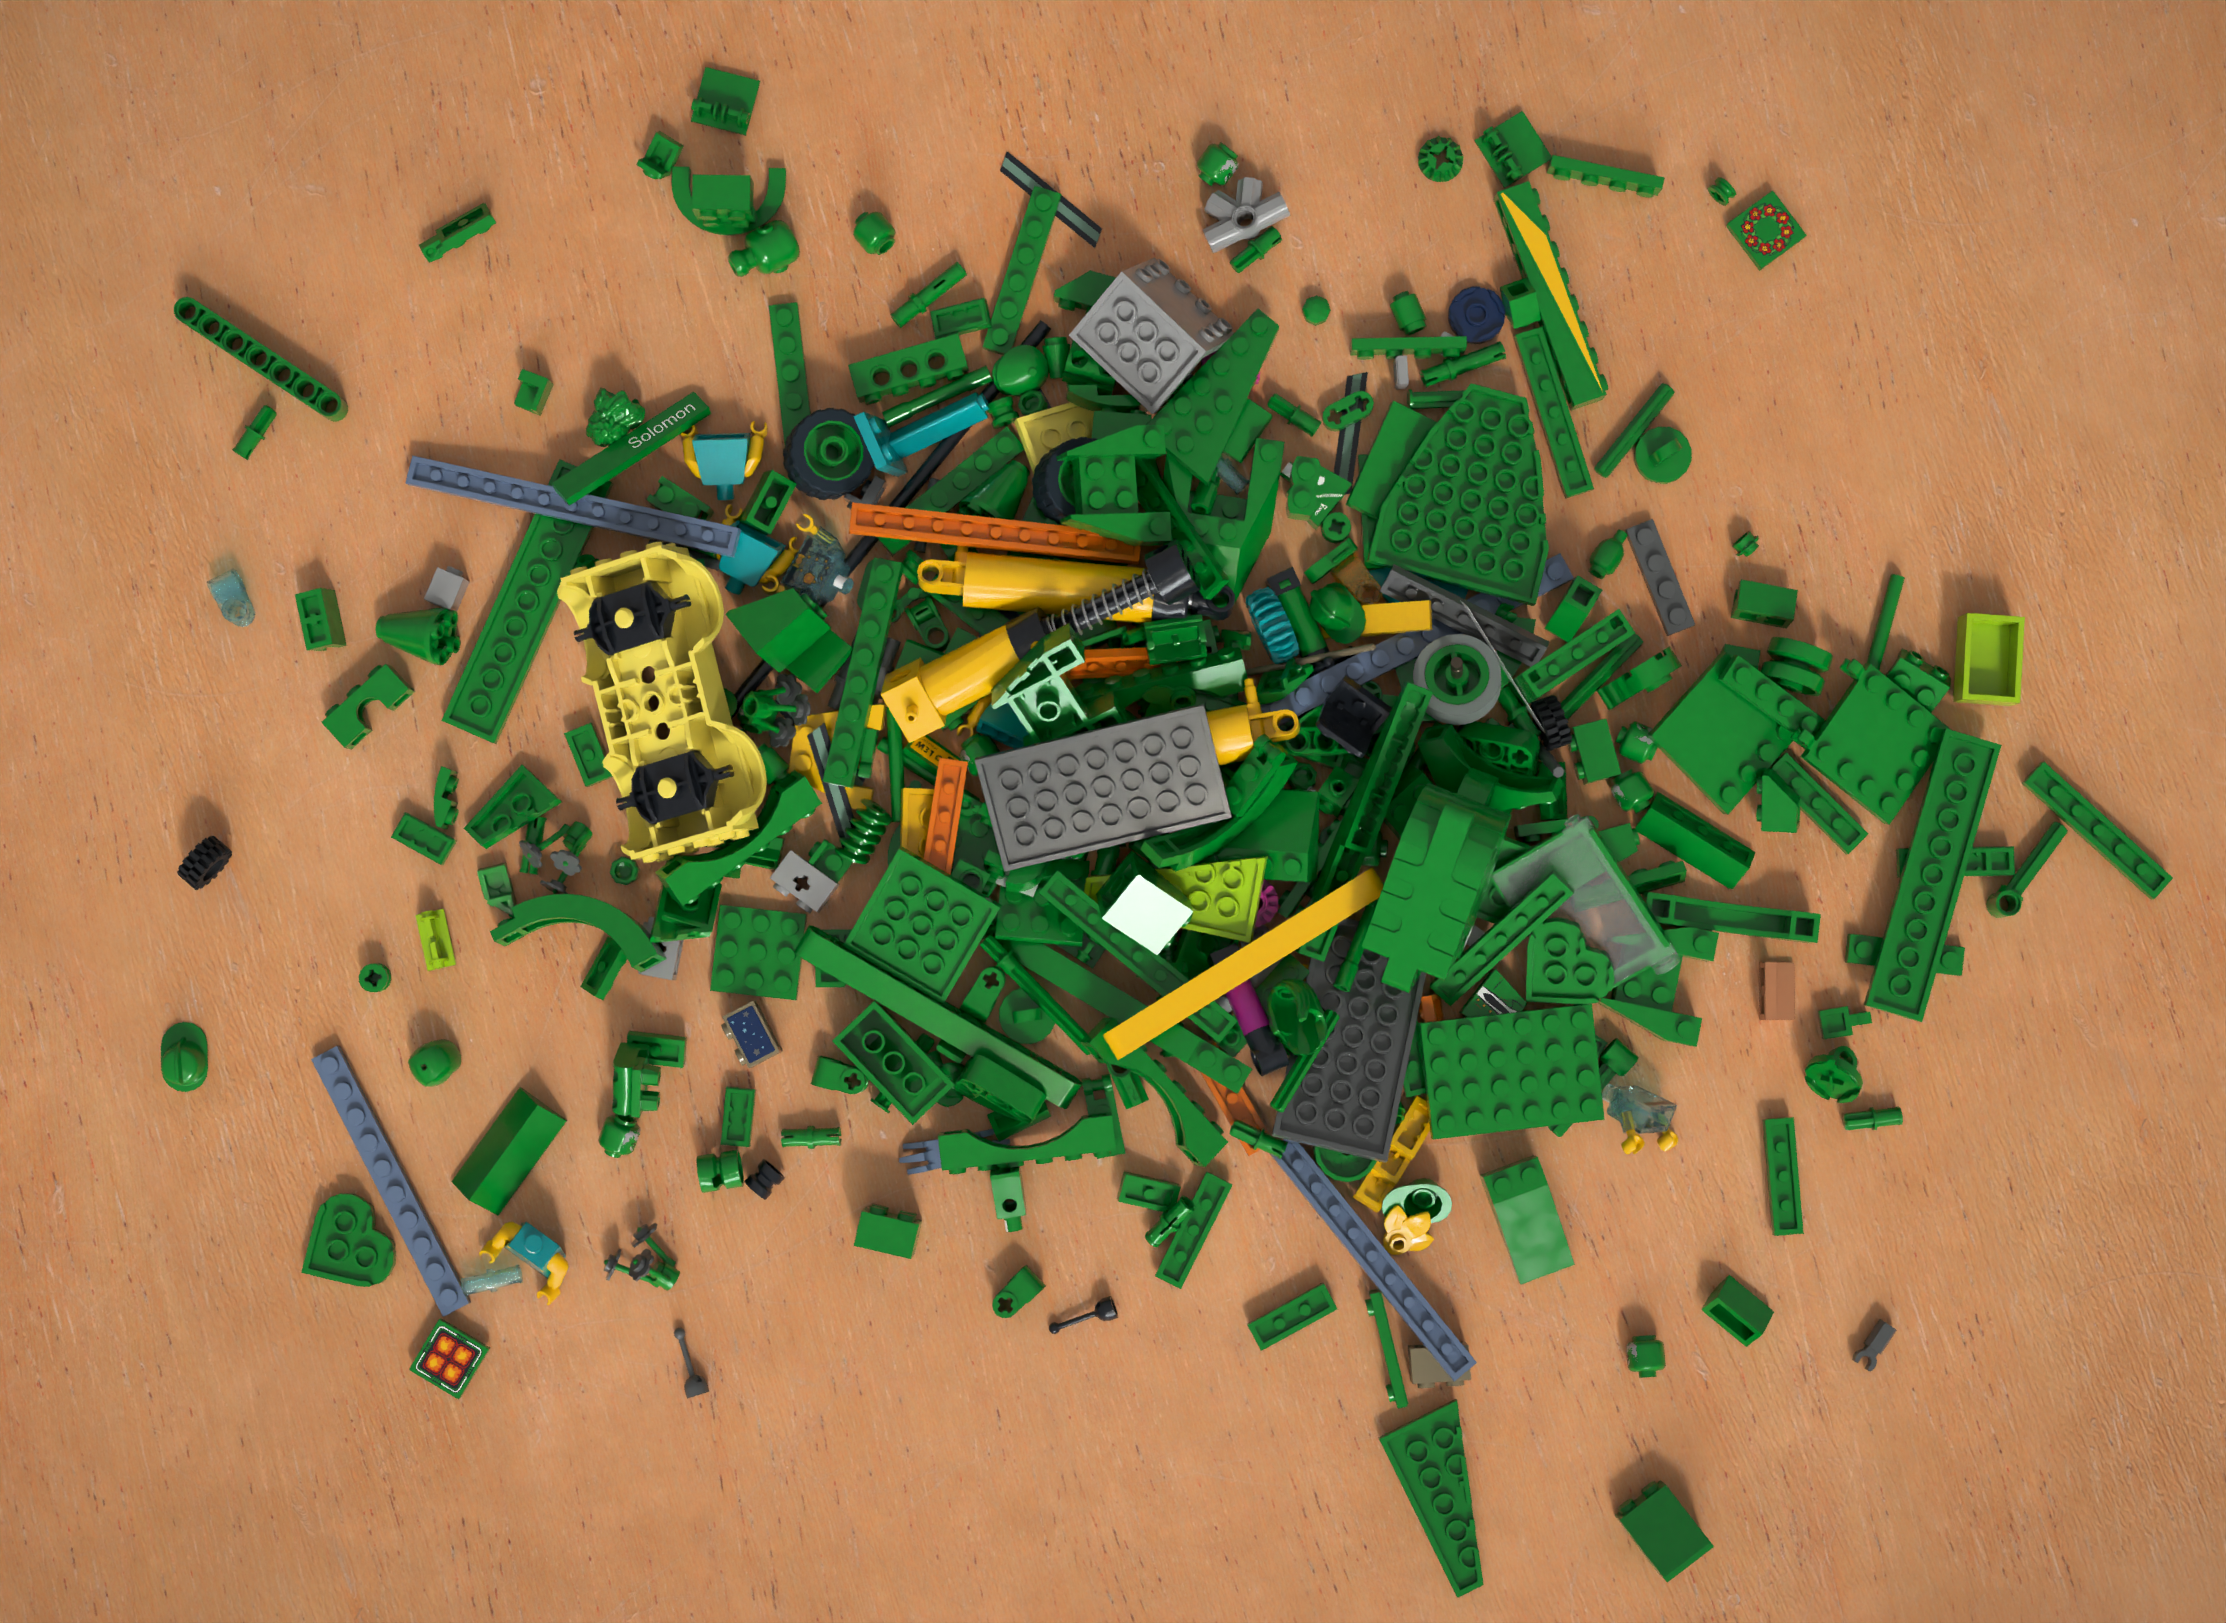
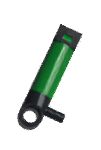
M1291 567L1267 578L1265 581L1266 586L1271 588L1275 595H1277L1293 628L1299 644L1301 658L1330 652L1316 620L1313 619L1310 613V607L1300 588L1301 584L1294 568ZM1356 654L1334 658L1333 666L1355 656ZM1323 661L1315 662V663H1310V664L1313 665V668H1315L1316 666H1318L1319 664H1321ZM1325 667L1324 669H1322V670L1319 671L1318 673H1320V672H1322V671H1324V670H1326V669H1328V668Z

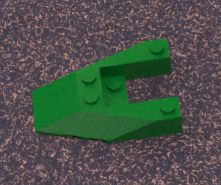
M1256 438L1247 499L1217 495L1210 515L1192 513L1191 503L1196 492L1190 491L1193 474L1168 453L1166 455L1163 483L1230 581L1225 586L1232 589L1235 594V603L1271 534L1285 443L1282 441ZM1216 598L1212 601L1219 608L1227 605V602L1222 598Z

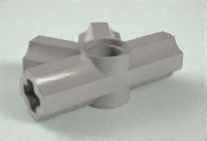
M1244 177L1238 180L1236 200L1220 190L1212 193L1207 200L1204 210L1219 222L1202 229L1212 252L1216 253L1242 239H1254L1258 236L1260 230L1291 216L1280 192L1262 200L1263 182L1255 178ZM1245 219L1253 220L1248 226L1240 225Z

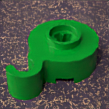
M1670 646L1663 650L1665 656L1660 652L1630 670L1632 676L1627 672L1597 690L1608 710L1643 689H1646L1647 693L1672 679L1670 673L1682 665Z

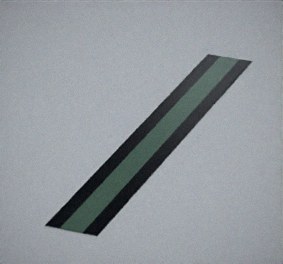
M1009 152L1006 153L1000 171L1031 196L1034 185L1057 192ZM1062 196L1056 217L1095 248L1102 228Z
M1368 372L1347 376L1344 397L1357 391H1365ZM1357 398L1356 405L1349 408L1350 412L1358 408L1363 411L1364 401ZM1361 420L1339 432L1334 473L1353 484ZM1351 486V488L1348 490V492H1347L1346 494H1350V493H1351V491H1352V486Z
M823 723L807 735L839 838L845 837L849 839L850 836L845 832L846 827L855 829L856 826L850 821L854 816L845 787L823 782L831 747L825 723Z

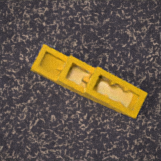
M1430 600L1361 605L1365 612L1366 623L1360 637L1432 630ZM1321 627L1324 639H1330L1331 637Z
M1418 1095L1406 1110L1404 1120L1397 1124L1394 1129L1388 1161L1386 1163L1377 1161L1353 1195V1198L1376 1213L1382 1208L1383 1199L1397 1185L1408 1164L1415 1157L1430 1131L1427 1101Z

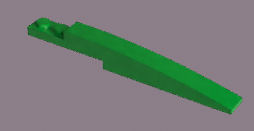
M1407 681L1405 682L1369 757L1333 840L1312 893L1316 896L1313 904L1356 878L1365 855L1370 856L1433 691ZM1339 923L1295 951L1324 962Z
M996 939L1008 952L1013 951L1012 955L1021 965L1110 1018H1118L1124 1022L1148 1007L1043 943ZM1179 1024L1172 1026L1150 1040L1153 1044L1237 1094L1252 1071V1068Z

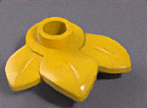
M1396 1205L1388 1212L1383 1223L1386 1233L1383 1237V1246L1392 1255H1401L1408 1250L1421 1251L1426 1249L1434 1240L1433 1236L1427 1233L1431 1223L1430 1214L1427 1211L1407 1217L1402 1207ZM1402 1240L1399 1244H1394L1395 1241Z

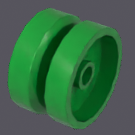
M1783 637L1771 638L1767 653L1774 660L1764 662L1760 672L1783 689L1810 696L1821 695L1825 680L1818 673L1829 670L1833 658L1832 654L1805 642Z
M1313 1146L1317 1164L1325 1174L1334 1180L1343 1182L1360 1180L1371 1172L1377 1162Z

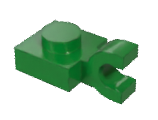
M1848 1006L1818 1011L1822 1039L1853 1035L1852 1026L1872 1023L1870 1012L1849 1014Z

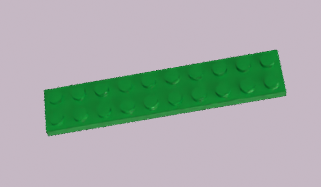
M559 459L548 486H552L554 481L576 468V466ZM607 481L588 494L607 498L613 483ZM534 514L441 721L497 744L561 602L557 594L561 583L560 578L571 575L570 570L574 569L577 558L582 555L594 528L593 526Z
M1947 728L1943 729L1864 1006L1917 1022L1923 1021L2002 745Z

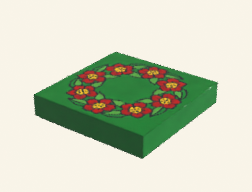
M1774 191L1768 193L1726 225L1727 229L1759 271L1807 236Z

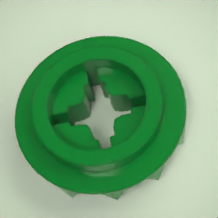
M1438 136L1427 140L1421 147L1418 155V165L1421 172L1428 179L1435 182H1446L1458 175L1463 165L1464 156L1460 145H1457L1451 138ZM1445 149V158L1449 162H1443L1436 169L1437 159L1433 155H1439Z

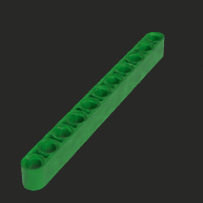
M808 926L795 949V953L799 957L973 1057L977 1054L990 1059L1042 1091L1046 1095V1100L1063 1109H1068L1082 1086V1082L1077 1077L945 1001L944 1004H941L843 946L844 942L815 926Z

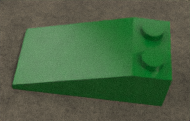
M875 1000L832 1040L912 1125L955 1085L897 1020Z
M1532 1155L1479 1175L1520 1285L1575 1265L1549 1185L1537 1156Z

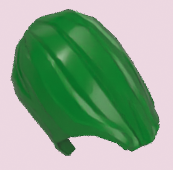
M1283 979L1277 982L1269 993L1267 1000L1270 1030L1294 1055L1306 1056L1317 1052L1321 1044L1325 1042L1328 1030L1324 1012L1314 989L1307 982L1298 979Z

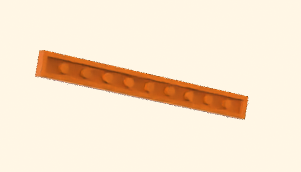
M852 502L849 534L1138 565L1140 546H1131L1113 538H1105L1097 533L1070 526Z

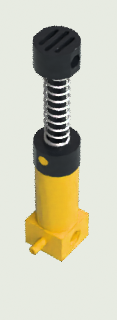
M1175 539L1145 554L1147 569H1143L1142 575L1139 576L1134 573L1132 580L1123 579L1122 585L1113 584L1112 590L1103 589L1100 596L1092 594L1091 600L1082 599L1081 605L1072 604L1071 610L1062 609L1059 616L1052 614L1050 618L1041 608L1036 607L1008 621L1005 625L927 664H924L923 660L919 658L886 674L881 696L908 742L911 743L945 726L948 714L990 694L991 689L1043 636L1070 623L1075 633L1079 632L1082 635L1083 629L1089 627L1092 630L1093 624L1099 622L1102 625V620L1108 617L1113 620L1112 615L1118 612L1123 615L1122 610L1128 607L1133 610L1132 605L1138 602L1143 605L1142 600L1148 597L1153 600V595L1158 592L1164 601L1171 605L1201 590L1198 575L1181 543Z

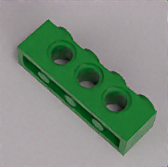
M958 333L848 365L859 403L865 402L866 405L880 402L882 396L893 394V397L905 395L913 387L920 386L921 389L935 386L937 380L947 378L948 381L957 380L965 372L969 371ZM934 357H941L945 360V363L941 368L933 369L929 366L930 360ZM907 365H914L917 367V372L912 377H906L902 374V369ZM887 373L890 379L886 384L878 385L874 382L876 375Z

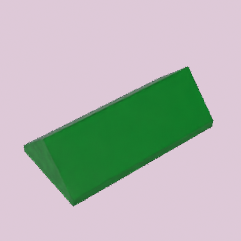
M519 1087L454 1177L452 1183L469 1201L496 1215H500L567 1120Z

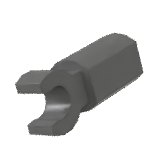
M1879 1319L1865 1340V1347L1856 1351L1852 1360L1858 1363L1863 1356H1867L1869 1362L1865 1369L1872 1371L1877 1364L1876 1356L1878 1353L1882 1354L1897 1330Z

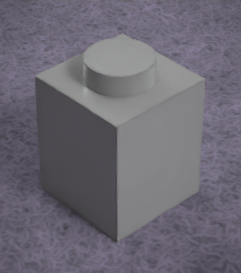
M447 566L445 571L437 567L424 599L439 607L458 611L469 581L462 577L464 572Z

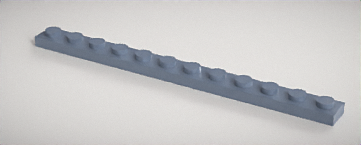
M412 456L405 482L409 486L665 543H675L679 546L732 558L735 557L741 529L738 527L589 494L569 506L552 486Z
M1561 553L1546 560L1538 597L1574 579ZM1479 593L1467 599V601L1493 614L1496 613L1502 603L1513 605L1514 608L1512 610L1524 605L1523 603L1485 593ZM1432 618V630L1399 633L1377 644L1373 651L1359 653L1306 679L1285 698L1262 704L1261 711L1262 713L1287 709L1293 711L1299 717L1323 705L1327 696L1345 675L1359 685H1363L1417 658L1421 651L1432 641L1446 635L1464 633ZM1282 719L1279 722V726L1291 721L1292 719Z

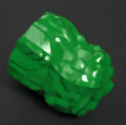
M600 388L594 400L595 410L588 419L586 435L592 438L595 445L601 447L610 446L627 435L630 429L638 428L645 418V408L640 405L638 399H634L631 402L627 393L623 390L615 395L608 392L605 388Z

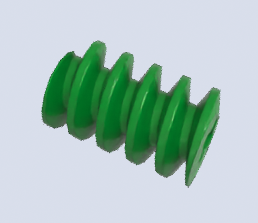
M862 799L861 802L867 807L866 810L862 808L856 809L861 819L851 818L850 821L856 828L846 827L845 832L850 838L841 837L839 840L845 847H835V852L851 862L867 864L870 861L869 854L875 852L876 847L874 845L880 843V835L885 834V825H889L892 822V818L877 803L869 799Z

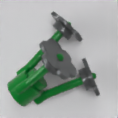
M793 674L778 675V685L775 686V689L761 692L751 691L743 703V712L749 718V723L758 724L769 729L770 745L775 748L780 745L786 747L789 744V739L795 736L796 728L792 726L793 720L778 717L771 724L763 719L771 716L773 711L791 712L795 725L800 726L801 724H806L807 716L811 710L808 696L801 694L802 686L799 682H796V677ZM779 695V701L783 705L773 704L768 697Z
M575 821L571 826L564 824L558 832L538 846L523 840L519 842L523 855L529 860L534 868H541L543 866L540 861L542 858L541 851L562 836L564 837L562 842L570 851H554L550 855V858L555 862L554 866L559 870H563L557 881L552 879L551 882L541 880L540 882L541 885L554 894H568L565 891L567 887L563 884L568 875L573 876L576 872L582 870V867L579 865L580 860L578 856L586 847V843L593 834L581 822Z

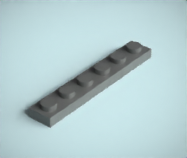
M1395 564L1392 566L1380 589V592L1400 602L1430 600L1432 618L1487 644L1463 606V602L1468 606L1494 649L1530 667L1540 661L1548 648L1549 641Z

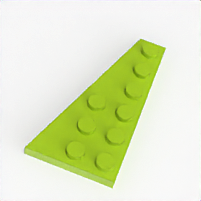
M1268 856L1194 864L1176 872L1171 867L1155 869L1190 899L1193 908L1192 918L1185 927L1181 926L1180 928L1248 943L1252 942ZM1112 874L1087 877L1084 893L1098 904L1096 893Z

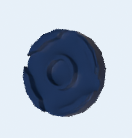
M1477 286L1464 289L1457 294L1448 311V321L1451 330L1456 336H1467V343L1482 344L1491 341L1499 334L1505 319V308L1500 297L1490 289Z

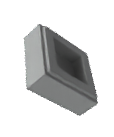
M1407 355L1397 356L1393 362L1396 390L1406 389L1409 384Z

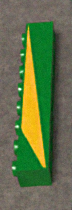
M1527 181L1498 191L1493 200L1522 279L1527 278L1537 293L1541 316L1538 324L1539 327H1543L1570 411L1603 400L1607 395L1608 384L1605 376L1598 372L1596 366L1598 364L1597 353L1593 347H1589L1586 337H1589L1587 326L1578 317L1579 305L1577 298L1574 294L1570 295L1567 286L1569 284L1567 271L1564 267L1561 268L1557 258L1560 257L1558 246L1555 241L1551 242L1547 232L1550 231V225L1546 215H1541L1539 210L1540 197L1537 189L1531 188L1530 182Z

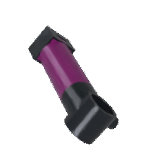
M1237 943L1211 953L1207 959L1210 968L1239 950ZM1250 978L1225 993L1248 1043L1252 1061L1258 1073L1264 1076L1288 1066L1289 1059L1285 1048L1270 1030L1269 1020Z

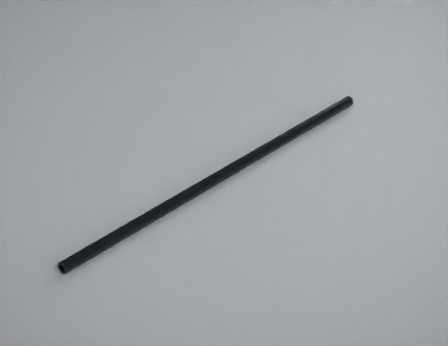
M1040 320L1020 345H1030L1036 348L1050 332L1051 328ZM994 381L988 383L979 395L983 394L989 404L1000 391L995 386ZM972 426L943 439L888 506L905 508ZM864 535L839 565L826 589L824 584L812 600L823 608L835 593L837 588L833 585L835 578L838 575L844 576L845 574V578H848L878 542V538ZM761 660L734 693L737 700V709L731 720L737 714L744 696L751 691H755L773 670V667L765 660Z

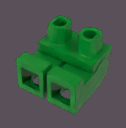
M1073 340L1062 381L1067 383V388L1068 385L1097 384L1098 395H1112L1117 381Z
M621 1042L613 1060L612 1111L615 1114L631 1115V1117L640 1118L642 1111H657L659 1108L660 1092L648 1091V1085H659L661 1067L649 1065L650 1045Z

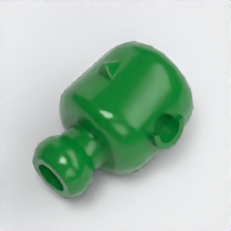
M775 220L760 228L757 227L756 230L746 235L744 241L746 249L742 251L734 250L727 258L737 277L746 276L754 267L762 274L781 273L788 269L789 264L798 259L800 249L787 223L782 220Z

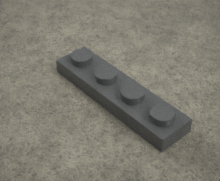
M1653 519L1626 529L1627 539L1666 635L1670 636L1695 626Z

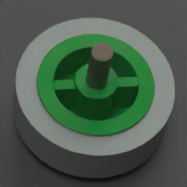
M1452 634L1432 641L1421 651L1414 666L1413 680L1415 685L1433 691L1426 710L1428 715L1446 724L1462 725L1479 720L1494 707L1501 690V668L1497 656L1483 641L1469 635Z

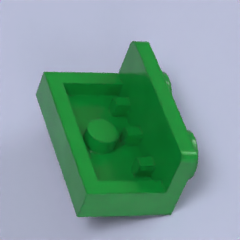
M1903 648L1899 652L1898 659L1885 675L1930 713H1932L1951 685V678L1945 669L1937 665L1933 667L1926 663L1919 653L1913 650L1908 652Z

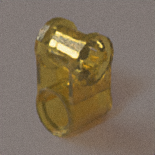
M1355 554L1349 556L1331 571L1334 580L1337 583L1343 584L1361 605L1379 603L1382 592H1380L1381 586ZM1364 590L1366 592L1371 590L1374 592L1372 599L1370 597L1365 599L1362 597Z

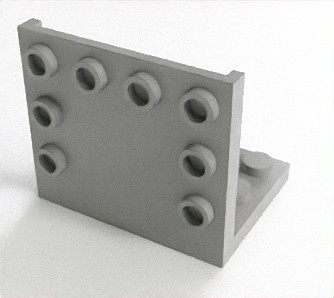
M1155 258L1121 271L1069 334L1081 348L1151 414L1158 411L1202 358L1217 351L1234 334L1233 328L1228 321L1218 318L1211 311V306L1202 298L1198 299L1190 292L1191 287L1184 280L1173 276L1170 273V267L1164 261Z

